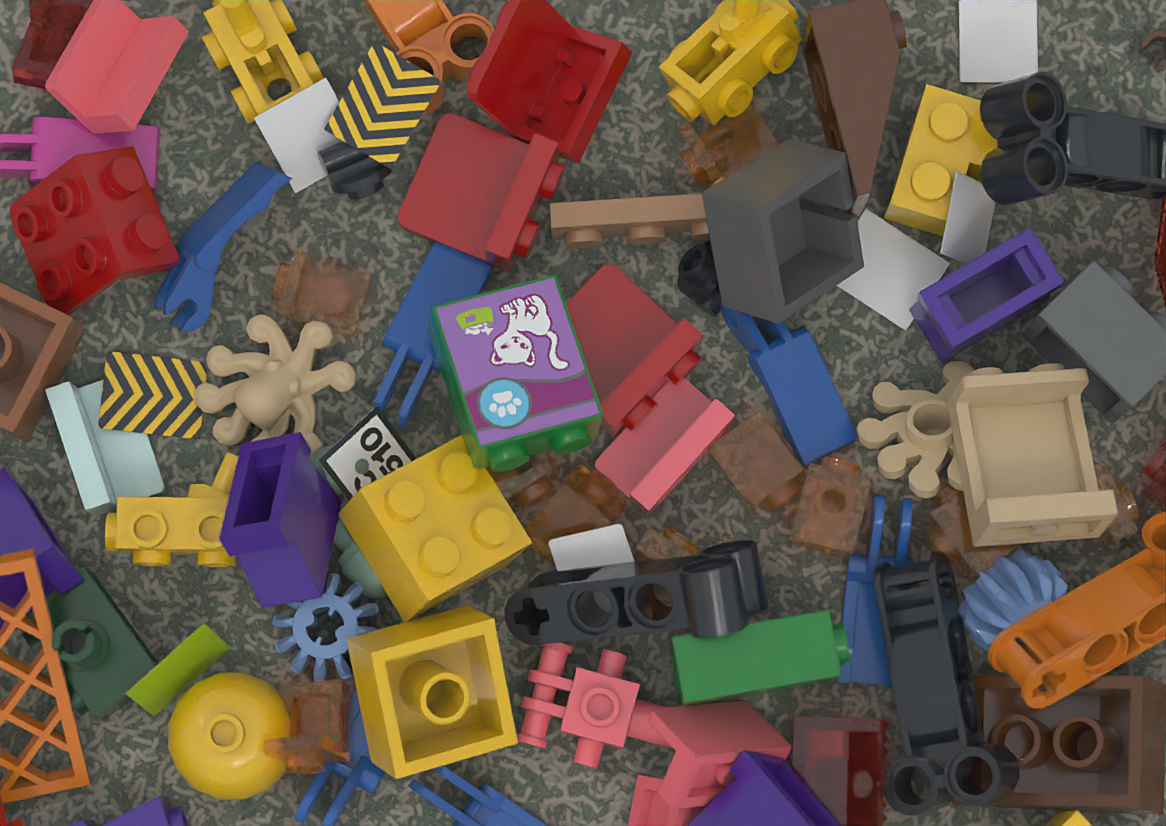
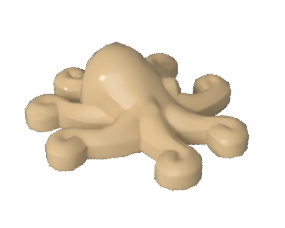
M262 314L252 317L246 326V331L251 340L261 344H269V355L259 352L234 354L232 350L224 345L214 346L207 353L206 358L208 368L214 375L227 377L244 372L247 373L249 378L229 383L221 388L205 382L199 385L194 392L195 403L203 412L211 414L222 411L228 405L236 403L237 408L232 417L220 418L213 426V436L221 444L227 446L237 445L246 438L251 423L262 429L259 436L252 441L285 435L292 415L295 419L293 433H302L311 449L310 456L318 453V449L323 448V442L314 433L316 403L313 395L330 385L341 393L351 391L356 385L357 374L355 369L347 362L336 361L322 369L312 371L316 349L329 347L334 340L333 330L327 323L313 320L305 324L300 332L298 345L293 351L284 331L272 317Z
M951 361L944 366L942 378L946 385L938 394L912 389L900 391L891 382L879 383L874 387L872 393L874 407L881 413L894 415L883 421L875 418H866L859 422L857 427L859 442L868 449H880L891 440L897 438L898 444L887 446L880 451L877 457L879 472L885 478L897 479L906 472L907 464L911 470L908 475L909 489L918 497L927 499L937 494L940 490V481L937 474L951 458L952 460L947 468L948 483L955 489L963 491L947 401L961 378L973 371V368L968 363Z

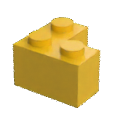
M926 84L916 109L884 219L944 236L956 171L982 183L980 175L982 161L987 153L997 148V139H994L986 131L981 121V100Z

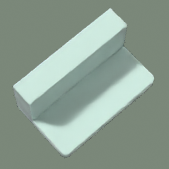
M103 380L81 388H77L68 381L45 389L85 510L93 516H98L117 509V496L152 497L163 493L166 486L148 434L101 429L98 426Z

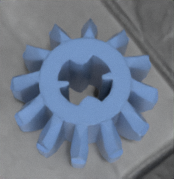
M1021 548L1013 552L1008 559L999 555L996 557L993 566L987 570H979L980 577L977 581L966 586L963 590L966 599L961 602L958 612L964 621L963 625L970 632L969 637L981 650L988 652L992 642L1000 632L1067 594L1068 585L1062 580V574L1048 559L1044 560L1038 553L1029 554ZM1015 639L1020 646L1023 644L1021 639Z
M336 573L329 574L326 582V592L322 594L321 598L287 603L286 605L296 610L294 618L285 615H275L272 621L273 626L279 629L293 630V635L282 638L275 643L278 653H289L301 648L300 652L292 660L290 669L296 674H301L315 658L314 680L317 683L323 684L326 683L329 677L330 662L335 663L337 672L343 680L346 681L353 677L352 669L346 659L349 656L346 638L379 630L375 627H364L361 622L375 618L380 613L379 606L376 603H368L354 609L353 607L363 597L364 588L356 582L349 587L341 598L342 581L341 576ZM324 612H329L328 614L334 620H337L338 616L341 615L344 621V625L336 630L338 641L330 645H326L327 642L321 637H318L315 642L311 631L320 626L318 616Z

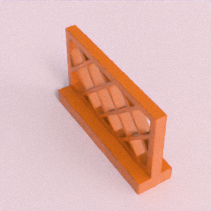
M34 548L0 555V576L24 571L28 586L27 592L15 609L0 601V618L6 620L0 628V649L16 627L39 638L43 646L29 666L0 651V667L20 678L4 701L0 700V727L5 720H8L34 734L18 757L0 748V765L9 769L0 781V796L4 804L90 785V774L62 661L58 657L60 652L54 651L52 648L54 628ZM31 606H33L36 621L25 615ZM46 663L48 666L50 678L40 673V671ZM31 684L53 695L56 699L57 704L44 722L14 708ZM60 720L64 734L54 729ZM46 740L69 753L72 768L46 773L29 764V762Z

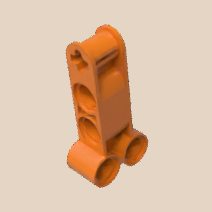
M362 0L396 54L440 80V85L422 116L434 112L442 104L446 96L445 79L453 76L455 79L469 83L472 67L480 57L473 60L459 58L453 53L455 46L461 40L468 37L478 38L487 45L494 32L493 25L485 17L476 13H462L453 17L443 0Z
M1166 511L1156 514L1146 521L1142 529L1143 551L1010 625L994 639L988 650L990 665L999 672H1006L1021 688V697L1028 706L1034 709L1049 706L1166 639ZM1016 638L1023 641L1021 646L1015 641ZM1042 684L1047 691L1042 692L1038 687Z

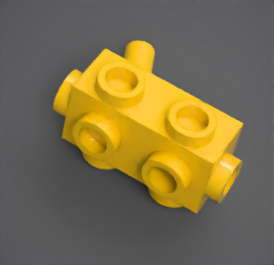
M214 0L212 3L213 8L203 13L212 32L202 36V39L217 68L221 70L231 65L241 86L231 90V93L247 124L254 122V117L324 79L309 50L298 55L287 35L296 31L297 28L282 0ZM277 82L288 83L291 86V93L275 101L269 97V90L273 84Z
M723 0L717 6L713 15L687 40L680 42L672 50L669 57L659 66L671 89L666 94V98L672 107L689 122H693L701 115L713 126L724 115L736 117L745 111L753 98V87L770 71L774 74H779L787 70L797 56L798 44L803 39L795 25V22L799 19L795 8L788 0Z
M226 452L212 486L191 484L187 498L117 496V513H107L106 550L133 554L132 564L138 566H171L172 555H197V566L235 567L236 556L230 557L219 541V536L238 456Z

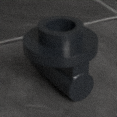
M344 141L317 152L321 166L326 175H328L332 191L338 194L347 193L349 199H360L378 192L384 187L383 179L392 171V169Z
M711 241L693 246L684 254L678 266L677 284L680 292L692 299L698 308L713 317H717L721 310L720 300L722 299Z

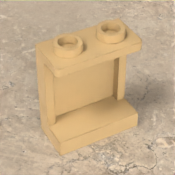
M1049 363L1036 366L1028 372L1003 374V370L1000 368L987 367L974 370L961 378L948 399L947 405L974 547L1100 537L1118 515L1113 489H1098L1081 404V393L1089 383L1087 369H1065V366L1062 364Z

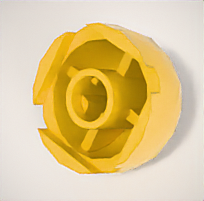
M219 672L197 681L177 701L168 723V750L177 772L196 791L218 800H243L270 790L288 771L297 749L296 722L288 700L270 682L246 672Z

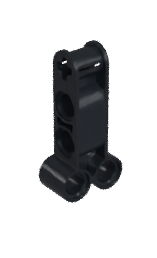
M1046 72L1033 73L993 85L982 96L980 103L981 121L986 131L994 139H997V148L986 154L981 164L980 175L987 195L994 202L1001 205L1015 204L1055 194L1063 186L1144 199H1166V123L1067 106L1066 93L1061 83L1053 75Z
M735 540L712 545L701 550L697 555L549 571L538 575L529 583L528 587L516 591L508 599L504 614L507 627L514 637L526 644L532 645L689 629L690 635L693 637L711 638L743 630L749 625L748 616L768 608L769 603L757 542L754 540ZM653 583L666 588L671 595L672 606H667L656 598L653 591ZM593 590L603 593L608 598L611 604V613L602 610L596 604Z
M937 551L931 554L930 560L894 567L888 562L877 564L874 571L875 593L906 756L894 761L885 772L883 777V793L887 803L895 811L903 815L916 816L946 807L953 799L965 805L979 806L1009 796L1016 789L1020 779V766L1016 756L1008 747L999 743L985 742L963 619L958 612L960 603L949 559L944 552ZM929 581L928 586L902 590L904 585ZM888 587H891L892 593L888 591ZM977 757L984 759L990 765L993 772V781L987 791L979 788L972 777V765ZM917 767L928 775L931 783V791L926 800L919 798L911 786V776Z

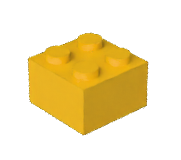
M462 435L359 489L338 513L404 622L411 621L503 569L532 544V541L486 467L480 469L473 468Z
M466 605L346 638L371 762L393 778L399 779L518 744L494 618Z

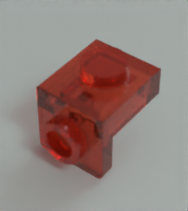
M29 0L30 23L12 66L14 83L47 90L45 87L46 81L93 2L92 0Z

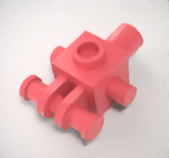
M563 643L540 645L543 647L537 671L529 670L527 681L535 683L531 698L522 696L519 706L526 709L520 734L516 733L518 742L546 749L547 741H545L549 722L551 717L563 720L560 729L561 733L579 738L572 762L597 769L603 746L608 745L623 750L626 736L673 749L648 722L653 709L665 708L666 706L636 699L640 684L622 680L627 655L603 649L597 672L577 667L574 680L563 678L562 674L567 656L572 654L573 647ZM556 690L570 693L567 707L553 704Z

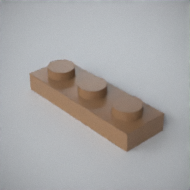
M702 193L549 203L552 240H565V247L570 249L599 247L603 245V237L628 236V243L633 245H652L666 241V233L691 232L692 240L710 241Z

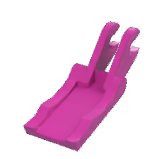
M35 117L32 122V134H0V152L31 150V161L0 160V178L30 177V182L39 183L75 155L134 146L151 189L158 190V157L161 129L158 126L137 125L134 131L92 134L78 119Z

